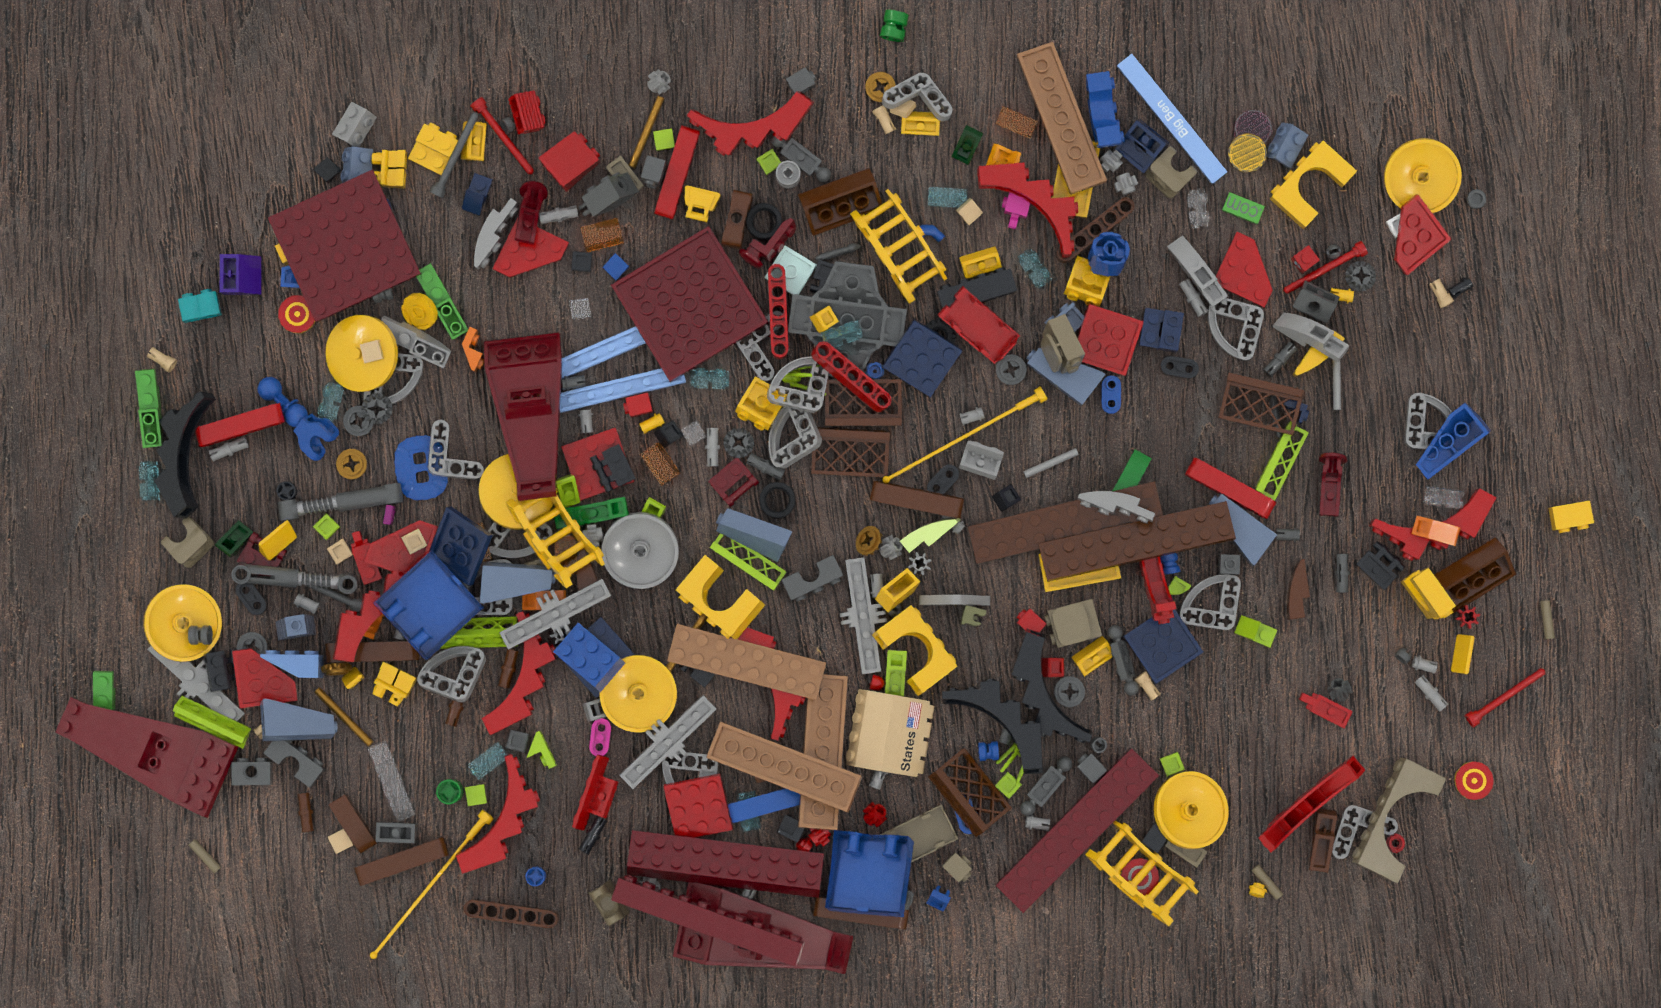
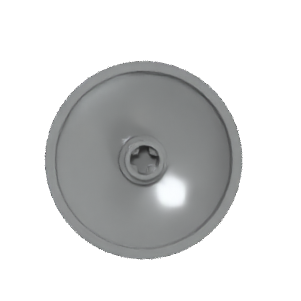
M644 512L630 513L628 516L617 519L608 528L602 543V552L604 554L602 559L609 574L619 583L637 589L650 588L662 583L673 572L679 555L678 540L669 524L658 516Z

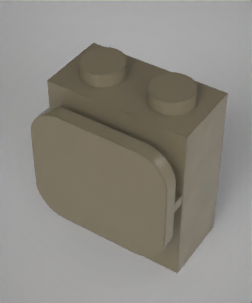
M1066 314L1048 320L1042 333V352L1054 373L1060 369L1062 374L1066 372L1071 374L1079 369L1085 352Z
M1092 599L1046 611L1047 615L1044 616L1047 627L1051 626L1052 634H1049L1052 645H1056V648L1102 636Z

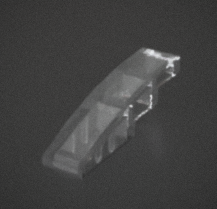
M386 740L368 747L369 754L397 822L416 815Z

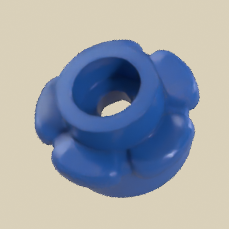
M869 363L866 366L867 371H865V374L872 380L880 379L884 375V369L880 363Z

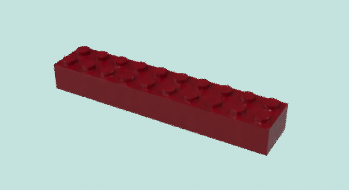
M1129 748L1011 867L995 886L1024 913L1159 775L1132 748Z
M632 830L627 874L819 898L824 853Z
M628 874L618 878L611 898L612 901L792 966H796L799 962L805 942L801 941V936L795 934L787 936L783 934L784 930L779 928H765L766 924L756 920L751 923L746 921L747 917L743 915H729L728 910L720 907L716 908V910L712 909L709 903L704 901L693 902L692 897L684 894L676 896L673 890L667 888L657 889L655 888L656 884L648 881L643 883L637 882V877Z

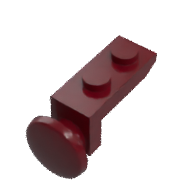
M528 181L523 183L519 190L523 198L519 208L515 240L533 245L539 211L543 200L548 196V190L540 182Z
M789 218L784 221L766 245L753 239L746 250H739L741 258L758 269L763 267L760 258L770 263L777 252L782 251L788 237L791 238L796 231L794 220Z
M1323 453L1319 456V461L1325 464L1322 469L1319 515L1339 517L1343 468L1341 464L1347 463V457L1340 453Z

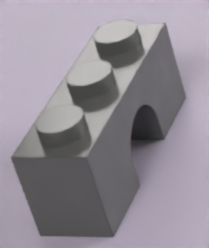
M834 555L816 563L819 569V577L813 582L803 580L799 571L781 579L791 601L795 599L797 603L807 598L805 594L811 591L813 594L824 590L823 586L828 583L832 586L841 582L840 578L843 577V574Z
M293 740L272 741L263 754L278 765H281L289 756L295 757L299 762V770L294 777L309 788H312L326 770L323 767L324 763L316 757L312 759L308 756V751L299 745L297 748L292 744Z

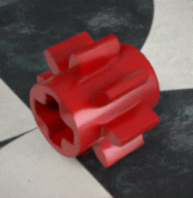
M1464 605L1463 611L1457 610L1459 617H1456L1455 620H1460V627L1467 624V628L1471 629L1472 623L1478 624L1476 618L1480 614L1474 612L1476 607L1468 610V606ZM1470 613L1469 617L1471 620L1465 621L1466 617L1464 614Z
M872 802L863 809L865 813L863 815L864 821L870 826L875 824L876 827H879L887 820L885 817L886 809L881 804L875 805Z
M809 828L811 833L808 837L816 847L820 844L824 847L830 842L828 837L832 834L829 830Z

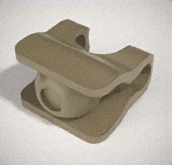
M1172 146L1168 147L1145 172L1146 178L1170 199L1174 198L1197 173L1193 166L1182 172L1173 169L1171 158L1176 153V150Z
M188 516L182 520L183 525L187 529L186 538L182 542L176 543L165 536L161 540V544L178 563L191 568L214 546V541L195 520Z
M608 880L599 888L588 892L608 926H611L630 913L626 905L611 900L615 890V885L611 880Z

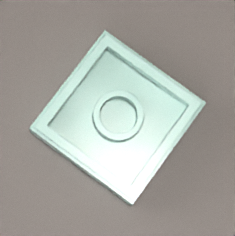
M784 246L773 263L784 267L786 291L791 295L800 294L817 264L787 246ZM774 269L771 275L774 278H779L782 272L779 269ZM767 272L766 276L764 277V278L767 279V280H768V272Z

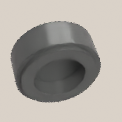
M1478 189L1472 190L1466 197L1467 205L1472 209L1481 208L1486 203L1485 193Z

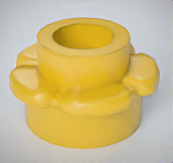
M1253 883V885L1249 886V895L1264 898L1265 893H1267V890L1264 889L1265 885Z

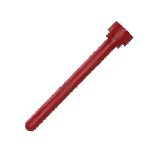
M483 97L470 105L473 111L484 117L526 173L529 175L533 174L534 169L487 110V103Z
M1362 241L1355 243L1351 251L1284 287V292L1289 294L1300 288L1305 280L1310 282L1354 257L1358 258L1360 256L1362 258L1368 254Z
M1542 668L1538 669L1480 710L1468 712L1465 714L1466 720L1474 728L1480 724L1483 716L1545 675V670Z

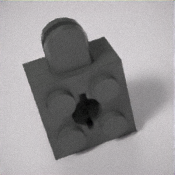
M618 172L611 177L607 175L600 180L598 186L593 185L586 190L587 194L581 197L584 203L578 208L580 211L588 208L582 213L584 217L591 214L595 217L615 210L639 193L628 172L624 174Z

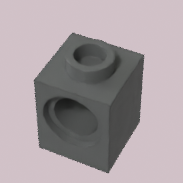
M805 67L786 78V83L793 95L796 91L804 94L815 87L814 81L817 79L811 70L808 71Z
M1218 555V574L1239 575L1240 555Z
M1085 753L1077 760L1079 764L1076 767L1091 783H1094L1107 771L1092 753L1089 755Z

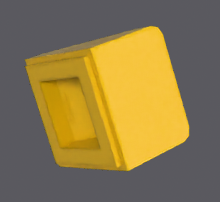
M830 306L810 316V320L818 333L824 332L839 322Z
M353 667L352 671H349L348 674L342 677V681L347 689H352L364 678V675L357 667Z

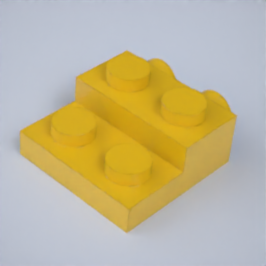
M429 123V125L424 124L408 159L441 176L458 142L457 136L449 131L446 134L440 132V127L433 123Z
M1077 256L1064 294L1067 295L1069 300L1077 301L1079 299L1084 301L1087 306L1092 304L1100 307L1110 276L1094 274L1091 271L1088 259Z
M755 376L737 405L735 412L741 420H750L757 429H766L768 431L782 406L768 401L767 391L770 384ZM775 390L774 393H771L772 395H774L775 399L781 396L785 397L783 401H786V393L784 396L779 395L777 390Z

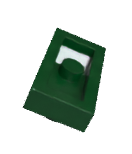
M966 125L951 157L969 165L984 133Z
M238 520L217 541L215 546L229 557L236 556L240 547L250 538L253 531Z

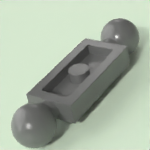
M772 135L771 143L775 147L783 148L780 152L782 156L789 161L795 162L808 176L811 177L813 173H816V177L820 182L830 180L831 171L826 167H819L822 161L793 138L787 142L784 139L780 141Z
M1112 625L1107 631L1109 638L1114 641V643H1111V654L1116 661L1118 676H1120L1121 681L1125 680L1126 682L1124 684V691L1127 695L1132 696L1139 691V685L1136 681H1133V677H1136L1126 640L1121 641L1123 630L1118 625Z
M1063 756L1059 758L1057 762L1058 767L1055 769L1051 765L1027 793V796L1031 799L1021 804L1020 811L1023 815H1033L1035 805L1038 804L1042 807L1066 779L1062 773L1072 768V760L1069 757Z

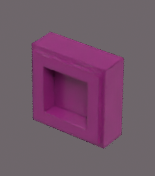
M386 505L383 524L393 525L395 506Z

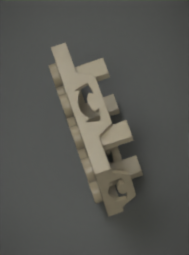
M941 804L879 834L909 836L914 841L911 863L958 840Z

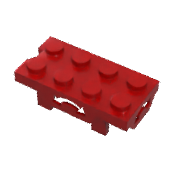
M962 286L954 295L956 300L950 307L945 305L937 315L976 350L996 364L1015 346L1020 335Z

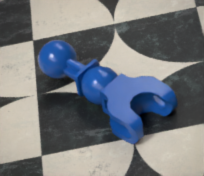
M274 377L263 378L257 388L259 396L266 401H275L281 404L286 423L291 427H295L293 432L298 437L300 449L310 459L314 461L321 460L325 454V448L321 444L320 438L327 442L335 440L339 435L337 427L327 418H317L313 414L308 415L306 408L301 404H297L298 399L290 402L282 394V385L278 379Z

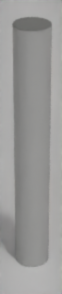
M1333 360V410H1341L1340 361L1336 362Z
M1074 448L1023 471V473L1028 478L1079 454L1077 449Z

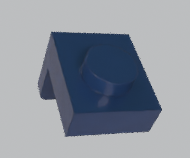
M1288 400L1284 403L1285 408L1290 410L1296 409L1297 401ZM1301 404L1297 424H1302L1303 421L1307 420L1309 410H1306L1307 404Z

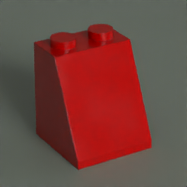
M575 131L538 158L540 163L565 192L601 163L598 159L600 154L593 147L590 149L586 145L587 139L581 133L577 134Z

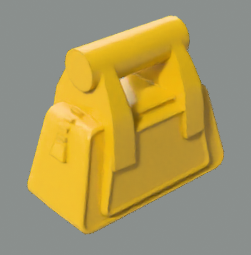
M688 185L685 186L684 201L688 206L685 217L708 222L709 212H713L721 198L720 193ZM693 208L703 209L704 214L694 212Z

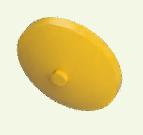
M1429 138L1413 139L1399 146L1389 157L1384 171L1386 191L1399 208L1414 195L1418 194L1432 213L1442 210L1452 202L1459 191L1462 178L1460 163L1452 150L1445 144Z
M354 315L340 321L331 331L326 344V362L333 378L344 388L357 392L375 390L383 386L390 379L396 368L398 360L396 339L390 328L380 319L369 315ZM380 340L384 359L364 363L360 344Z
M506 454L491 462L483 472L479 483V500L484 512L493 522L508 529L520 530L523 529L520 522L518 524L515 522L505 503L510 499L515 500L517 503L524 502L518 501L517 483L509 455ZM549 497L544 498L526 509L524 514L528 521L533 522L551 511L553 503Z
M174 585L163 589L150 601L144 615V632L149 644L158 654L173 661L186 662L204 656L215 646L222 629L221 612L216 601L206 591L192 585ZM204 625H210L212 627L213 639L210 645L202 643L190 645L188 640L190 626L203 627Z
M645 655L622 658L625 662L624 666L600 692L602 709L608 719L623 730L630 732L653 730L651 726L654 724L656 727H659L656 721L660 719L664 723L675 707L677 689L674 678L668 668L655 658Z
M1193 771L1176 774L1167 779L1156 794L1154 801L1156 824L1164 837L1178 847L1199 849L1208 846L1222 835L1227 825L1229 810L1226 796L1221 787L1205 774Z

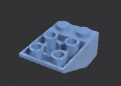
M266 650V654H260L261 658L298 678H323L324 673L321 672V667L324 665V655H319V651H304V655H301L299 651H285V654H280V651Z

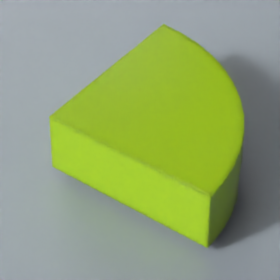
M1174 576L1168 589L1170 595H1179L1188 591L1191 585Z

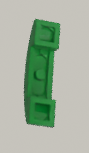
M1135 449L1112 491L1138 485L1152 458Z
M626 497L565 508L572 520L575 519L579 526L629 515ZM560 515L554 517L556 529H563L567 526Z

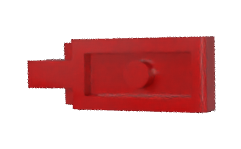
M360 531L352 533L355 543L351 544V550L363 585L383 579L378 566L364 562L370 544L368 539L363 540Z
M1301 693L1298 699L1307 704L1306 709L1343 729H1345L1353 711L1320 694L1313 693L1312 696Z

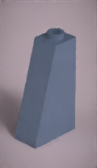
M1038 348L1037 351L1032 350L1026 358L1029 360L1026 365L1080 406L1083 405L1106 375L1083 364H1080L1079 369L1071 374L1068 372L1062 374L1060 369L1054 373L1041 348Z
M1219 494L1218 497L1214 495L1208 504L1212 505L1227 501L1236 539L1231 541L1251 566H1255L1277 534L1223 494Z
M729 508L726 509L724 514L720 513L716 521L719 524L717 532L776 562L779 561L792 534V531Z
M483 562L480 603L551 589V584H555L554 575L556 573L552 572V568L548 570L545 566Z
M302 614L284 617L275 622L278 641L317 635L314 616Z
M262 699L260 703L263 741L332 739L334 734L337 733L338 727L337 721H334V715L271 699Z

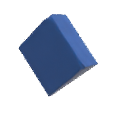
M616 253L603 266V269L615 281L630 268Z

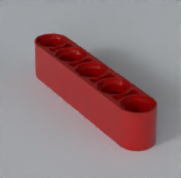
M681 126L657 201L655 215L673 220L698 142L699 130Z
M773 264L768 269L771 352L776 359H784L788 355L785 269L780 264ZM774 269H779L782 275L779 278H774L771 272ZM775 288H780L783 294L780 297H775L772 291ZM781 307L784 313L781 316H775L773 314L774 308ZM781 326L785 331L782 335H776L774 328ZM777 345L785 347L783 354L775 353L774 349Z
M823 341L814 347L811 354L814 361L876 412H882L890 406L892 401L890 394L831 344ZM818 349H823L826 356L820 355ZM833 361L839 362L840 368H836L833 365ZM848 373L855 376V381L848 378ZM863 386H867L870 389V393L864 392ZM877 398L884 400V406L878 403Z
M277 403L196 428L195 434L198 446L205 447L285 422L281 404Z
M1193 458L1185 473L1189 478L1218 494H1223L1231 501L1264 519H1268L1276 505V501L1198 458Z

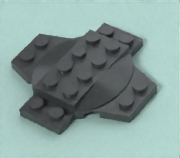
M835 261L823 288L818 290L813 296L792 295L788 333L807 335L815 346L823 341L828 342L861 371H864L873 352L882 345H897L904 334L907 308L887 305L879 294L873 265ZM830 306L839 322L824 332L818 333L810 320V316ZM819 348V354L822 356H826L825 351ZM833 361V365L836 368H840V363ZM848 373V378L855 380V376Z

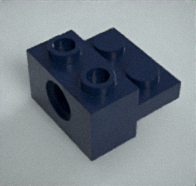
M1138 119L1125 134L1124 142L1121 145H1117L1114 150H1117L1144 174L1170 143L1144 121ZM1136 142H1137L1139 145H1141L1144 149H1146V152H1145L1141 147H1139V146L1136 144Z
M1145 308L1139 346L1176 353L1179 348L1184 313ZM1160 323H1161V324H1163V325H1162L1161 336L1159 337V330H1160Z

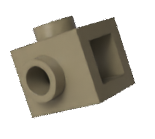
M956 852L942 864V867L958 882L961 880L965 882L972 874L970 872L972 868L969 866L971 862L964 855L960 857Z

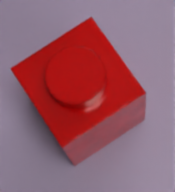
M1308 245L1294 255L1291 261L1303 274L1318 263L1320 259Z
M648 392L625 398L626 403H623L625 414H629L631 418L653 413Z
M1030 608L1027 611L1023 609L1016 617L1018 619L1016 624L1025 632L1027 628L1040 632L1046 626V623Z

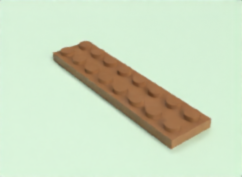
M1050 42L1018 53V61L1070 195L1106 183V176L1054 43Z
M681 624L676 625L667 659L668 662L817 700L826 662L738 639H727L723 635Z
M823 674L817 700L807 698L803 754L842 768L848 676ZM800 794L798 828L837 830L839 809Z
M723 722L719 723L706 757L848 813L862 779L861 775Z

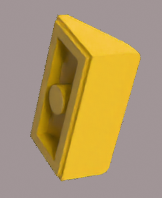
M912 111L907 118L902 117L901 134L939 136L940 120L932 112Z
M465 121V122L463 123V130H464V128H465V126H466V124H467L468 121ZM475 123L461 151L462 160L484 161L487 123Z
M996 247L959 257L965 279L1002 268Z
M285 520L259 542V551L267 560L273 559L297 538L290 522Z
M1457 635L1451 672L1469 673L1474 636Z
M1101 636L1073 655L1072 660L1085 677L1113 657L1111 646Z

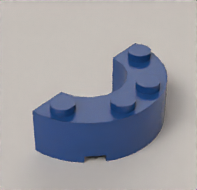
M1109 71L1086 74V89L1089 94V99H1087L1094 140L1098 142L1096 146L1097 148L1121 145L1124 142V133L1120 131L1119 119H1115L1114 113H1117L1116 102L1112 100V89H1115L1114 78L1110 77Z

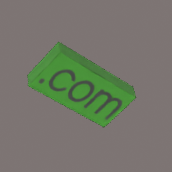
M1229 192L1222 211L1257 225L1265 206Z

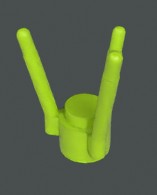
M811 366L791 371L782 379L783 382L790 383V387L807 390V386L798 382H800L801 377L813 376L811 373H801L800 371L810 369Z
M1015 743L996 761V764H999L1010 753L1014 752L1000 769V772H1004L1017 755L1021 757ZM1021 766L1016 783H1019L1023 776V766Z

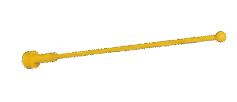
M1041 387L1034 389L1033 391L1035 394L1015 404L1014 408L1004 412L1003 414L984 423L983 425L975 428L974 430L964 434L963 436L955 439L954 441L944 445L943 447L935 450L934 452L924 456L923 458L915 461L914 463L904 467L903 469L895 472L894 474L890 476H884L882 481L886 484L889 483L892 478L902 474L903 472L922 463L923 461L942 452L943 450L962 441L963 439L982 430L983 428L991 425L992 423L1002 419L1003 417L1011 414L1016 410L1020 411L1025 407L1035 403L1036 401L1043 403L1047 400V397Z
M483 809L477 815L480 819L468 832L467 838L377 949L370 953L371 959L377 958L378 952L456 858V854L465 847L469 840L472 841L485 824H491L494 818Z

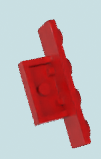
M597 754L592 763V770L586 780V788L580 798V805L573 818L572 828L584 831L590 813L607 818L619 782L603 776L609 758Z

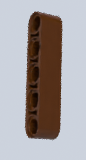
M1127 197L1120 199L1070 238V240L1074 241V252H1072L1069 258L1064 259L1060 255L1059 247L1056 252L1057 260L1063 264L1068 263L1091 246L1093 240L1099 237V234L1093 235L1090 232L1092 226H1097L1101 234L1109 232L1133 212V200ZM1128 203L1130 210L1128 212L1122 211L1120 204ZM1108 214L1113 215L1115 222H1106L1105 216ZM1083 238L1085 245L1083 247L1077 246L1075 239Z
M873 481L870 500L954 518H961L964 499L960 497L892 483L886 484L882 481Z
M408 641L360 642L354 662L420 660V654ZM335 643L325 644V663L345 662L333 660Z
M441 837L355 867L354 870L359 885L363 886L448 856L449 852L444 838Z
M826 897L815 898L813 916L907 929L909 910L904 911V917L835 912L825 908Z
M471 899L464 905L465 914L472 918L543 928H552L559 921L558 913L551 909ZM470 903H475L478 906L477 913H471L468 910ZM489 906L497 908L495 916L488 914L487 909ZM509 908L516 911L514 919H510L506 915ZM527 911L535 913L536 918L534 921L526 919ZM546 914H552L555 917L553 924L545 922Z

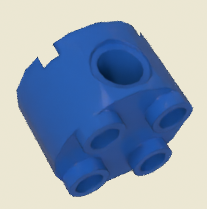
M1103 232L1093 240L1088 254V262L1094 274L1117 276L1121 273L1130 252L1128 242L1124 241L1121 235L1113 232Z

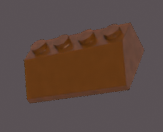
M870 168L798 194L812 236L854 221L850 213L855 210L860 215H866L882 205Z
M1495 537L1445 569L1437 572L1434 576L1456 605L1452 609L1453 613H1455L1458 609L1463 608L1464 605L1470 604L1515 576L1516 572L1507 550Z

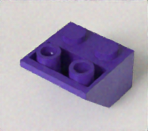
M220 254V293L223 295H262V257L243 254Z

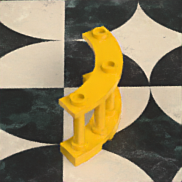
M887 189L885 192L889 197L888 201L866 215H860L857 210L850 213L867 241L875 248L876 254L890 271V276L899 291L910 304L915 300L912 292H914L916 287L936 274H939L945 281L947 279L944 273L946 268L941 261L938 262L922 237L925 234L920 226L914 225L900 205L902 201L896 193L892 194ZM893 206L900 213L876 230L875 228L871 230L868 226L871 220ZM905 220L912 232L889 247L885 246L883 248L878 240L880 236ZM917 238L924 250L900 266H895L890 258L892 253ZM926 257H929L934 267L912 282L906 283L902 277L904 272Z
M558 495L557 497H549L555 508L533 522L528 521L524 513L526 509L544 498L526 500L523 503H517L513 499L505 502L517 524L520 522L522 528L526 531L523 535L545 567L548 570L550 568L556 573L554 577L565 588L573 585L570 580L571 574L593 560L601 566L605 565L602 559L604 554L601 549L595 547L580 531L578 522L575 519L572 520ZM560 515L567 526L547 539L540 540L535 533L536 528ZM572 532L579 543L558 556H552L547 550L548 546ZM583 548L588 552L587 556L569 567H563L560 564Z
M1114 821L1113 824L1119 830L1101 852L1098 851L1096 853L1089 849L1085 855L1100 871L1103 869L1110 876L1108 879L1140 907L1148 908L1152 911V916L1170 926L1174 920L1169 916V910L1187 890L1194 894L1199 892L1194 887L1195 882L1188 876H1181L1166 865L1158 853H1152L1131 833L1132 828L1124 822L1121 824ZM1125 836L1133 846L1115 866L1111 867L1106 861L1107 856ZM1140 851L1149 861L1131 881L1127 882L1120 875V871ZM1156 865L1166 875L1148 895L1144 896L1137 890V885ZM1173 878L1181 886L1164 905L1159 907L1154 903V899Z

